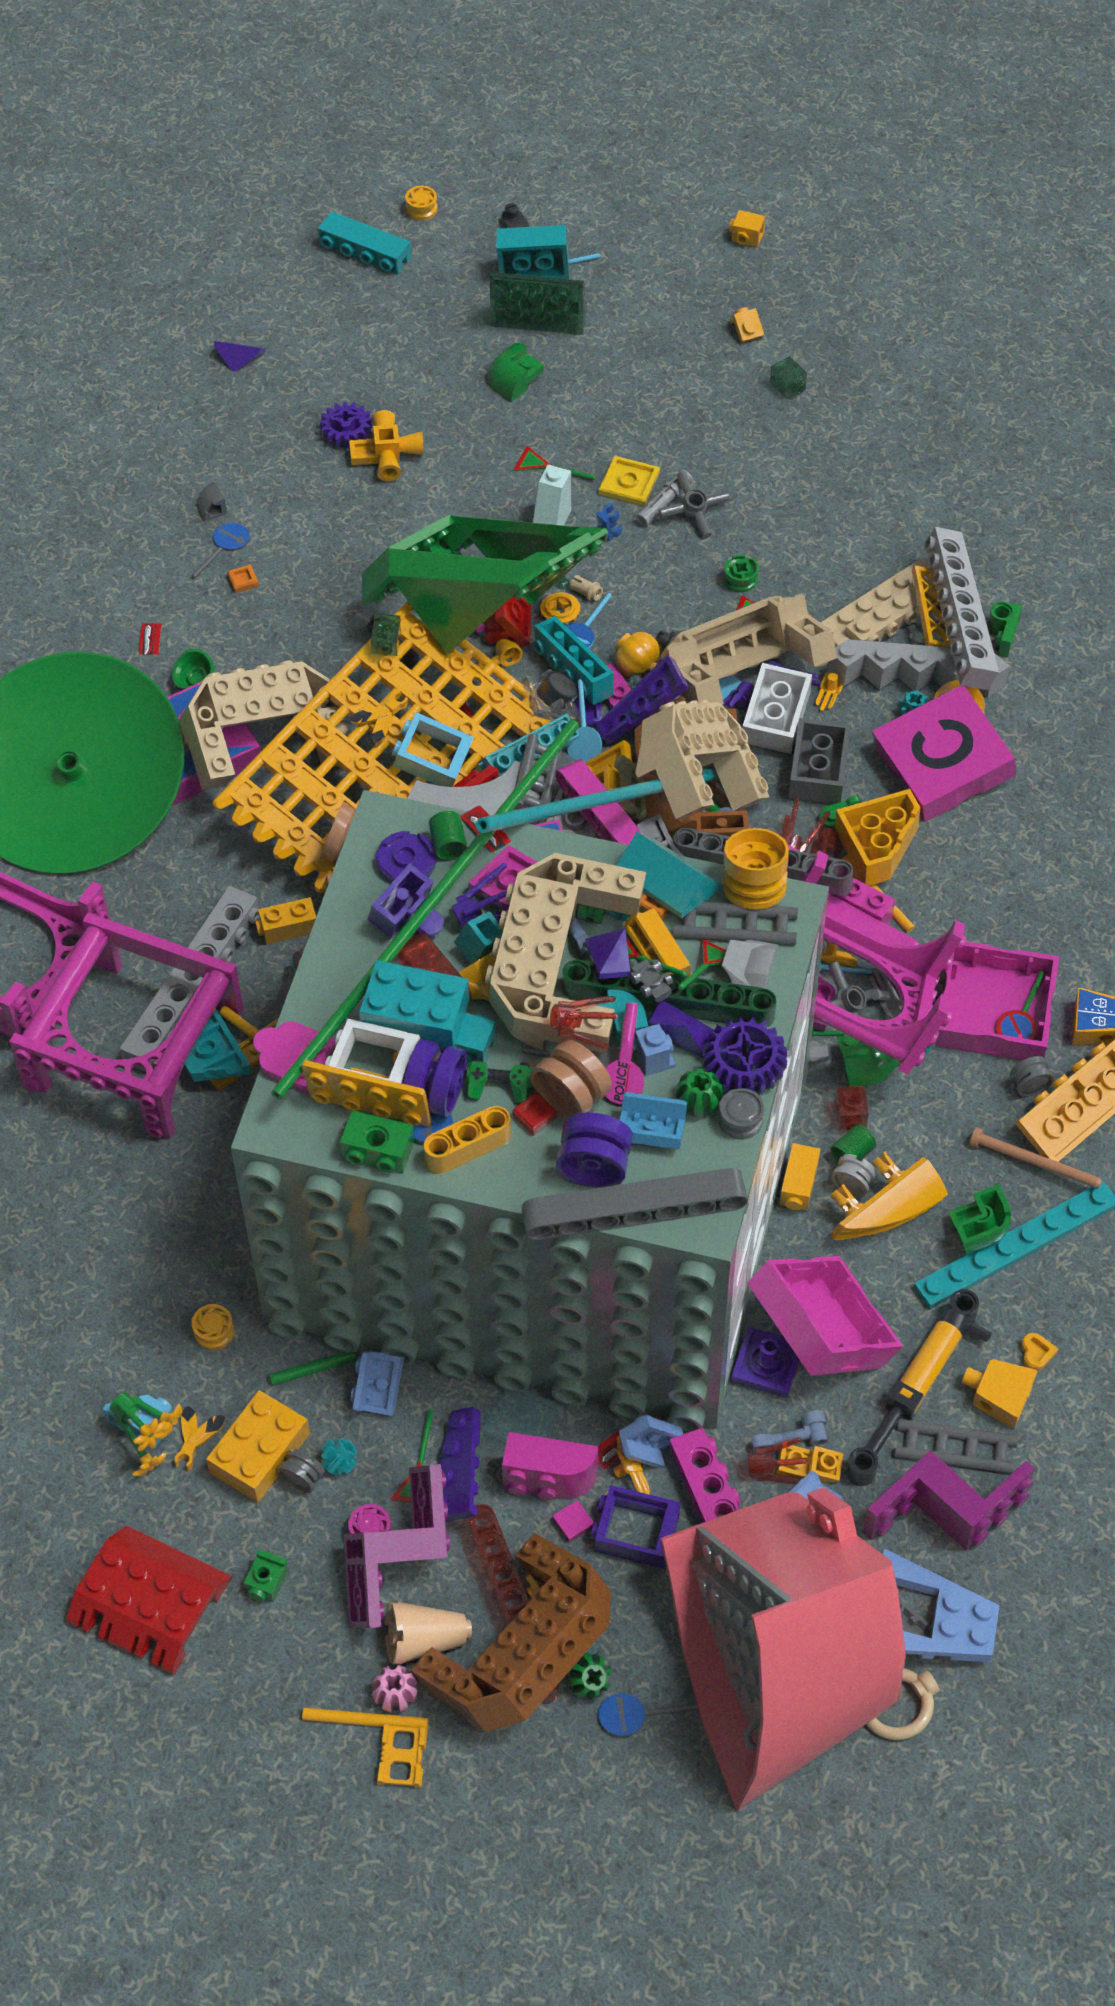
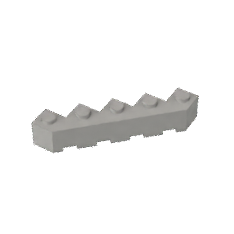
M848 639L835 647L837 658L829 661L826 669L829 674L836 673L838 675V682L843 687L863 675L879 690L896 678H899L913 691L920 690L933 680L940 686L950 681L959 680L958 674L955 672V662L951 655V648ZM995 653L999 673L989 690L979 689L986 698L1006 685L1010 668Z

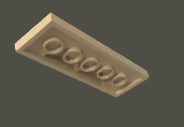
M923 558L919 559L822 621L821 623L832 630L835 647L848 639L880 642L887 636L892 637L902 626L912 624L920 615L912 569L915 565L930 568L929 564ZM921 576L929 585L933 583L927 577ZM925 594V598L932 604L936 603L930 595Z

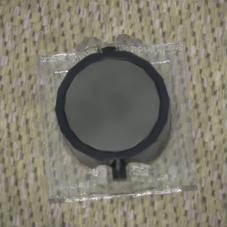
M550 669L542 673L538 679L525 676L522 684L534 716L553 721L568 714L570 719L577 721L578 724L581 723L580 715L575 705V700L579 696L578 686L571 678Z

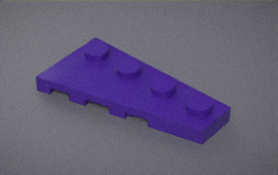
M667 655L596 724L604 741L608 744L612 743L658 711L660 706L671 702L689 689L676 661Z
M473 1406L451 1412L439 1464H441V1470L446 1477L443 1500L447 1504L448 1517L445 1522L477 1516L478 1507L474 1505V1496L478 1494V1483L474 1479L475 1470L479 1468V1457L475 1455L476 1447L480 1444L481 1411Z

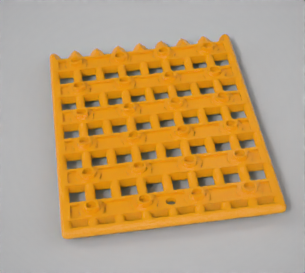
M408 601L212 803L216 809H223L232 803L235 804L237 807L232 816V822L235 826L245 825L252 820L256 821L257 825L253 831L255 842L262 843L272 837L277 838L278 841L273 850L275 859H285L294 853L298 855L294 865L296 876H305L314 870L319 872L315 881V890L318 893H324L323 883L326 876L332 875L337 860L331 862L320 857L329 832L322 839L310 828L323 815L334 823L342 803L354 807L355 810L357 809L360 799L355 804L344 795V792L355 781H358L368 791L407 799L416 780L426 782V780L416 777L409 785H406L396 777L401 769L394 767L393 764L389 769H386L376 761L387 747L394 750L398 740L403 742L405 735L401 733L407 719L413 720L416 712L474 737L468 750L472 755L462 765L454 785L467 776L479 762H482L485 756L505 746L499 740L510 728L523 737L561 717L559 713L545 707L534 693L466 639L458 645L464 650L463 653L455 649L447 654L424 622L411 613L414 609ZM391 632L403 641L392 654L379 645ZM411 648L423 657L412 670L399 661ZM474 658L477 662L484 666V668H479L470 659ZM430 664L443 673L432 686L419 677ZM359 665L371 673L360 687L347 678ZM494 674L504 683L502 685L499 684L490 675ZM450 680L463 689L452 702L439 693ZM472 680H479L481 685L475 686ZM379 681L391 689V692L380 703L367 694ZM514 690L524 699L522 701L519 700L510 691ZM396 691H400V697L403 700L405 697H408V704L412 706L400 719L392 715L386 738L382 742L377 743L368 753L355 743L368 730L373 733L376 721L358 725L348 737L335 728L347 714L352 717L361 710L385 706V703L392 698ZM470 696L483 705L472 718L459 709ZM327 698L340 707L328 720L315 711ZM530 706H534L544 715L542 717L539 716L530 708ZM490 712L503 721L492 734L479 725ZM296 731L307 742L293 754L282 744ZM415 732L406 752L449 769L452 761L448 757L457 748L446 744L439 752L428 743L432 738L431 736L421 733L419 736ZM314 748H317L327 758L314 771L303 760ZM335 764L348 773L336 787L323 778ZM263 765L274 776L260 789L249 778ZM284 782L295 792L281 806L269 795ZM302 799H305L315 809L301 822L290 811Z

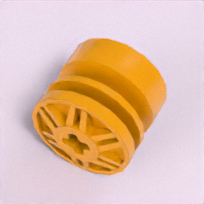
M759 828L745 829L733 834L726 841L724 848L723 891L726 898L733 904L746 909H765L778 904L785 897L787 889L789 848L786 840L775 832Z

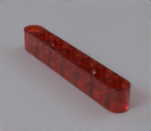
M478 1504L475 1505L478 1507L477 1516L468 1518L469 1532L502 1619L507 1627L528 1604L529 1600L495 1512L488 1505ZM480 1519L489 1521L485 1526L475 1524ZM489 1546H497L499 1548L494 1553L485 1551ZM501 1572L510 1575L505 1580L497 1579L495 1576ZM511 1599L520 1601V1604L516 1607H509L505 1603ZM559 1683L541 1704H550L557 1699Z

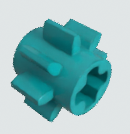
M917 690L909 693L905 692L904 699H899L898 709L901 710L900 716L927 703L928 696H924Z
M337 1438L335 1442L329 1439L321 1448L323 1451L320 1455L322 1457L321 1464L333 1475H341L343 1471L349 1474L357 1465L355 1462L357 1450L345 1438Z

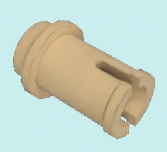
M575 575L574 579L571 580L570 589L587 596L589 601H597L602 596L603 588L598 582L592 583L579 575Z

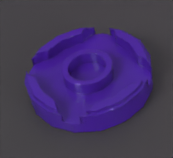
M400 831L382 840L376 853V865L380 875L388 882L392 883L409 863L427 877L431 876L436 867V854L433 843L425 835L420 833L415 835L410 834V831Z

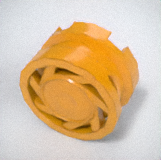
M415 186L407 191L405 200L406 212L409 217L415 220H427L437 213V195L432 188L428 186Z
M208 1304L195 1312L192 1318V1330L197 1343L202 1348L218 1350L231 1342L234 1335V1325L230 1312L224 1306Z

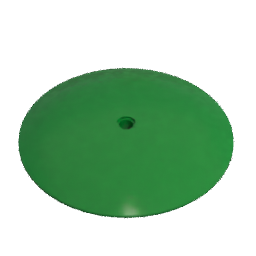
M64 652L32 660L10 671L0 679L1 858L19 867L41 873L71 874L102 867L127 855L141 845L161 824L171 809L182 781L185 749L177 714L168 697L149 676L129 663L112 656L91 652ZM77 762L74 768L67 769L70 763Z

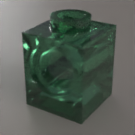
M790 356L771 366L770 383L786 399L794 395H800L806 389L807 372Z

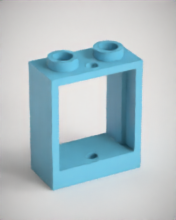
M416 712L413 720L407 719L401 733L405 735L403 742L398 740L392 755L396 756L393 766L435 785L453 787L474 737ZM415 730L458 748L449 769L406 752Z

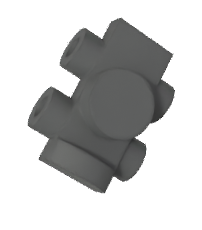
M646 959L631 967L630 979L635 985L638 983L642 984L640 991L645 998L651 996L655 1002H660L671 995L669 985L673 983V979L669 973L661 976L658 974V972L662 971V965L657 959L651 963Z

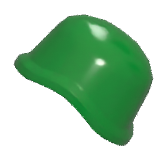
M188 649L178 657L172 672L173 682L178 688L184 690L202 682L207 675L214 673L215 666L211 657L205 651Z

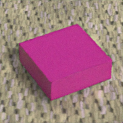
M578 1500L552 1515L553 1521L569 1543L593 1528L594 1522Z

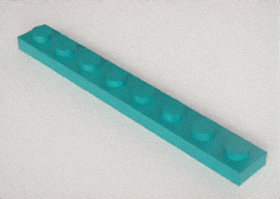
M1102 1181L1100 1188L1091 1187L1006 1233L995 1244L969 1253L915 1282L914 1289L930 1310L951 1299L955 1291L973 1287L1114 1210L1115 1195L1106 1183Z

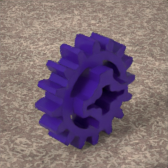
M346 401L343 402V406L335 403L334 409L326 408L327 414L321 415L320 429L323 438H328V443L336 441L337 447L341 443H345L346 448H348L350 445L349 440H364L366 435H371L372 418H370V412L365 411L363 405L357 408L355 402L351 406H348Z

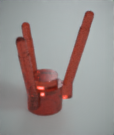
M795 798L791 816H785L782 838L786 840L788 845L802 852H807L809 845L830 816V811L825 812L803 844L801 842L802 837L793 833L800 802L799 798Z
M832 828L821 829L818 832L817 840L813 841L810 853L816 854L817 851L827 855L835 853V858L841 859L842 845L838 843L839 833Z
M607 996L571 1002L559 1001L551 1009V1028L558 1030V1036L570 1037L608 1050V1044L572 1030L581 1026L582 1019H616L618 1017L616 1013L581 1012L580 1009H576L614 1002L616 997Z
M797 1437L768 1447L756 1448V1453L748 1454L750 1477H759V1482L775 1481L798 1484L803 1478L769 1473H774L775 1467L806 1464L808 1462L807 1458L774 1460L773 1454H767L801 1442V1438Z

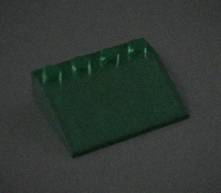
M490 272V314L492 327L584 334L587 318V296L584 281Z

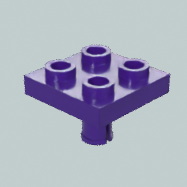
M748 1326L731 1382L788 1398L800 1360L784 1336Z

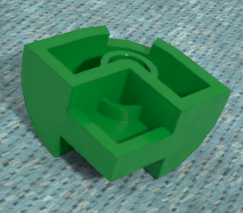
M514 343L498 355L490 364L487 375L489 386L498 394L513 402L528 390V383L544 372V364L527 353V346L521 343Z
M848 1035L837 1038L851 1090L888 1080L887 1075L895 1070L896 1066H899L900 1062Z
M1000 1184L974 1193V1202L948 1211L966 1255L995 1244L1006 1235L1011 1226L1010 1206Z

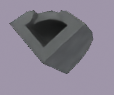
M215 482L208 484L199 495L198 509L204 522L227 514L225 498Z

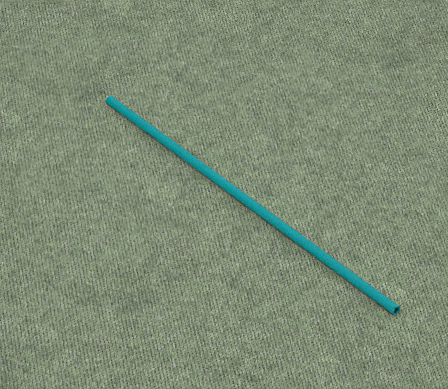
M715 767L702 769V776L705 782L719 779ZM660 779L482 817L476 821V829L480 833H486L664 792Z

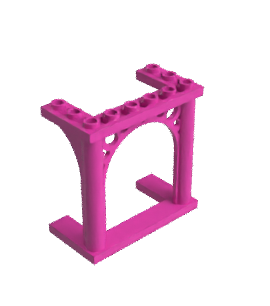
M818 851L801 881L816 884L825 870L829 855ZM826 913L823 939L878 967L898 990L902 1001V1011L893 1019L872 1020L857 1016L816 996L814 1019L900 1061L898 1070L908 1075L914 1066L919 1067L925 1056L924 1050L927 1046L932 1047L939 1034L938 1029L940 1026L945 1027L952 1016V1011L949 1010L951 998L941 994L935 1004H931L937 995V991L934 989L940 980L938 975L942 970L947 971L953 960L952 954L955 950L959 952L965 943L966 937L963 936L965 924L955 920L945 934L931 942L915 946H901L883 942ZM902 980L913 984L915 987L904 985Z
M0 872V900L42 920L53 933L56 943L53 962L38 982L27 989L25 985L15 982L5 996H0L1 1033L12 1038L14 1033L23 1034L77 945L76 943L74 946L62 945L63 941L70 937H82L85 932L83 919L87 913L110 920L102 885L93 881L79 898L78 902H68L55 898ZM63 927L65 931L61 933L59 928ZM64 954H68L64 960L61 959ZM39 992L37 996L33 999V994Z
M87 913L83 919L85 932L22 1035L14 1033L9 1041L21 1083L31 1092L41 1091L47 1094L52 1085L48 1072L55 1071L65 1075L72 1081L80 1080L90 1084L97 1090H107L115 1093L121 1099L137 1101L140 1105L145 1130L153 1137L161 1138L163 1136L171 1139L175 1132L171 1113L172 1099L180 1073L190 1052L215 1008L220 1011L224 1006H227L239 1016L244 1010L237 967L235 964ZM119 948L203 978L170 1036L160 1046L142 1056L121 1060L96 1056L82 1048L75 1041L69 1030L68 1013L70 1005L94 965L118 974L122 968ZM56 1024H60L62 1028L55 1029ZM63 1037L67 1040L65 1044L58 1048L47 1045L54 1038ZM68 1050H73V1051H75L76 1053H75V1054H72V1053H69V1052H67V1051H68ZM156 1059L157 1061L153 1063L155 1067L153 1070L149 1061ZM139 1065L145 1068L146 1076L143 1079L131 1075V1070L134 1066ZM116 1068H123V1069H125V1073H124V1072H121V1071H119V1070H116Z

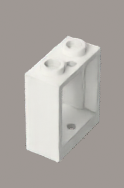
M347 1019L344 1029H340L337 1033L335 1040L336 1048L333 1055L328 1056L325 1065L404 1084L409 1060L416 1044L420 1040V1036ZM355 1040L400 1051L389 1079L344 1068Z

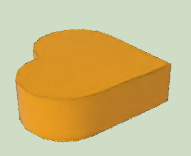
M1029 1333L1022 1340L1021 1348L1025 1353L1024 1364L1027 1368L1037 1371L1042 1370L1058 1352L1057 1347L1037 1333Z

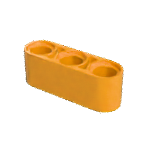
M492 1106L432 1133L424 1141L426 1167L433 1173H445L505 1145L511 1136L509 1112L503 1107ZM493 1125H500L501 1127H499V1128H492L491 1126H493ZM465 1138H471V1139H473L472 1141H468V1142H467V1141H463V1139H465ZM438 1151L444 1152V1153L441 1154V1155H435V1154H433V1153L438 1152Z

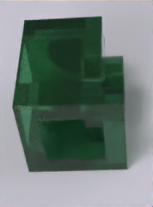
M375 613L371 637L372 654L398 656L401 637V616Z

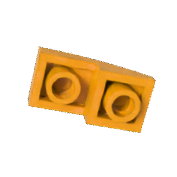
M782 1443L779 1447L776 1474L803 1479L808 1473L814 1471L818 1474L820 1482L838 1483L840 1481L843 1453L814 1446L812 1450Z

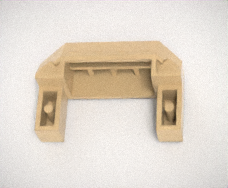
M800 594L788 598H782L781 596L769 597L683 631L671 639L661 654V659L663 660L669 655L676 661L689 686V689L681 694L688 702L694 700L701 702L708 699L709 702H720L723 705L719 679L723 677L734 676L738 671L756 667L760 662L778 658L790 650L814 667L826 665L829 661L836 659L837 655L832 630L808 615L805 596Z
M290 660L281 662L277 666L269 667V665L264 664L255 667L253 670L245 671V669L240 668L231 671L229 674L221 675L219 672L207 675L179 718L184 738V749L190 748L202 790L227 786L235 775L222 733L223 727L293 715L294 718L330 679L304 662L293 663ZM327 698L315 711L328 720L340 707ZM344 717L335 728L348 737L350 733ZM317 749L322 764L327 756Z
M708 699L701 702L694 700L689 703L682 701L677 704L669 702L659 707L660 712L642 721L639 756L636 767L637 778L658 774L675 819L688 818L714 805L711 788L705 783L702 776V769L714 766L733 811L746 809L769 798L767 782L760 775L758 760L751 752L747 743V733L720 702H709Z
M553 853L517 873L515 884L509 883L506 894V902L510 903L508 911H502L499 929L503 930L501 939L495 938L492 956L496 957L495 965L488 966L485 984L490 985L489 1003L513 1037L540 1050H543L545 1041L560 1043L563 1039H571L582 1044L588 1050L606 1053L615 1009L554 997L553 993L571 919L574 920L578 904L637 916L646 872Z

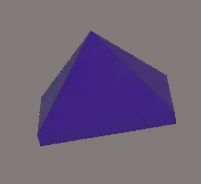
M214 341V347L232 371H237L264 354L266 348Z
M625 928L585 939L586 948L599 979L630 977Z
M664 1000L658 1002L648 1022V1027L659 1024L665 1035L668 1034L672 1041L700 1057L703 1055V1045L707 1043V1036L709 1033H714V1029Z

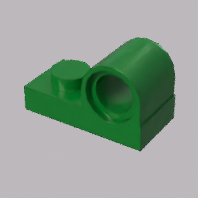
M999 601L990 608L988 628L992 633L998 635L996 645L1000 646L999 656L1007 658L1009 656L1020 621L1022 605Z

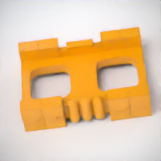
M384 1724L377 1785L415 1786V1788L421 1789L423 1778L422 1750H426V1727L413 1728ZM395 1733H413V1748H394ZM394 1762L410 1764V1778L408 1780L391 1779V1764Z

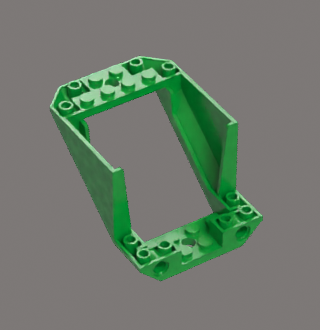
M447 515L389 546L362 572V603L364 606L373 601L378 604L388 596L387 593H390L392 596L401 591L445 652L449 654L513 597L517 600L524 597L530 605L535 603L576 565L584 561L588 555L592 557L602 549L603 541L608 538L609 532L606 528L577 527ZM472 544H475L485 557L464 556L460 550L462 548L465 550Z

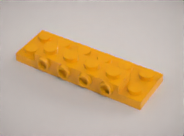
M1115 1039L1108 1045L1102 1042L1090 1051V1054L1093 1056L1088 1061L1082 1058L1071 1067L1074 1072L1069 1077L1063 1074L1052 1083L1055 1088L1050 1093L1044 1090L1035 1097L1033 1102L1036 1105L1015 1123L1041 1156L1059 1162L1115 1114Z

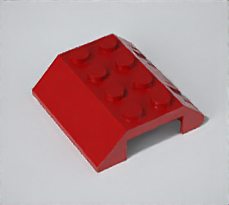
M125 1526L107 1538L75 1590L66 1622L77 1628L81 1627L83 1631L88 1633L95 1626L98 1614H101L104 1617L98 1632V1638L104 1641L108 1638V1643L130 1654L134 1653L140 1659L147 1654L151 1640H154L157 1644L151 1664L156 1667L161 1665L162 1670L174 1675L186 1656L183 1648L210 1601L218 1602L232 1576L138 1530Z

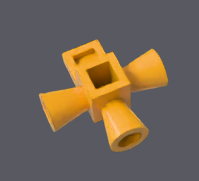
M381 410L372 416V423L374 425L373 439L349 440L351 465L379 464L378 477L383 481H394L402 474L398 464L400 462L399 452L424 455L422 431L399 437L394 413L388 410Z

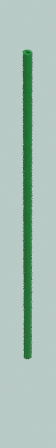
M571 719L494 815L513 811L579 728L577 721ZM497 830L486 833L479 832L377 959L378 961L392 962ZM375 963L273 1088L271 1094L276 1099L281 1100L303 1073L302 1064L304 1060L312 1062L364 997Z

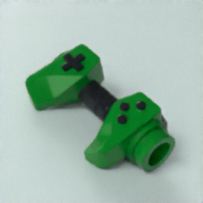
M475 1058L472 1062L468 1063V1095L473 1099L479 1100L487 1081L511 1083L515 1103H522L527 1099V1090L534 1088L530 1079L532 1067L527 1062H520L519 1065H514L512 1070L488 1069L486 1062H482L480 1058Z

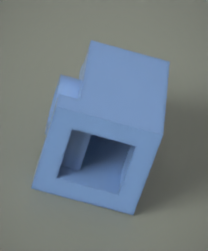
M659 1024L635 1031V1053L645 1076L675 1068V1062L671 1055L674 1051L671 1038L668 1034L665 1035Z

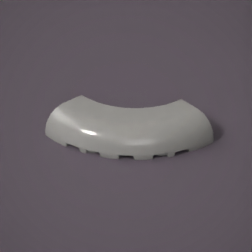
M514 761L512 766L500 777L476 786L445 787L416 780L407 799L464 811L481 806L491 816L495 814L516 788L522 763ZM541 774L537 780L545 782L546 776ZM529 789L526 793L541 800V792ZM537 821L529 822L526 824L536 825Z

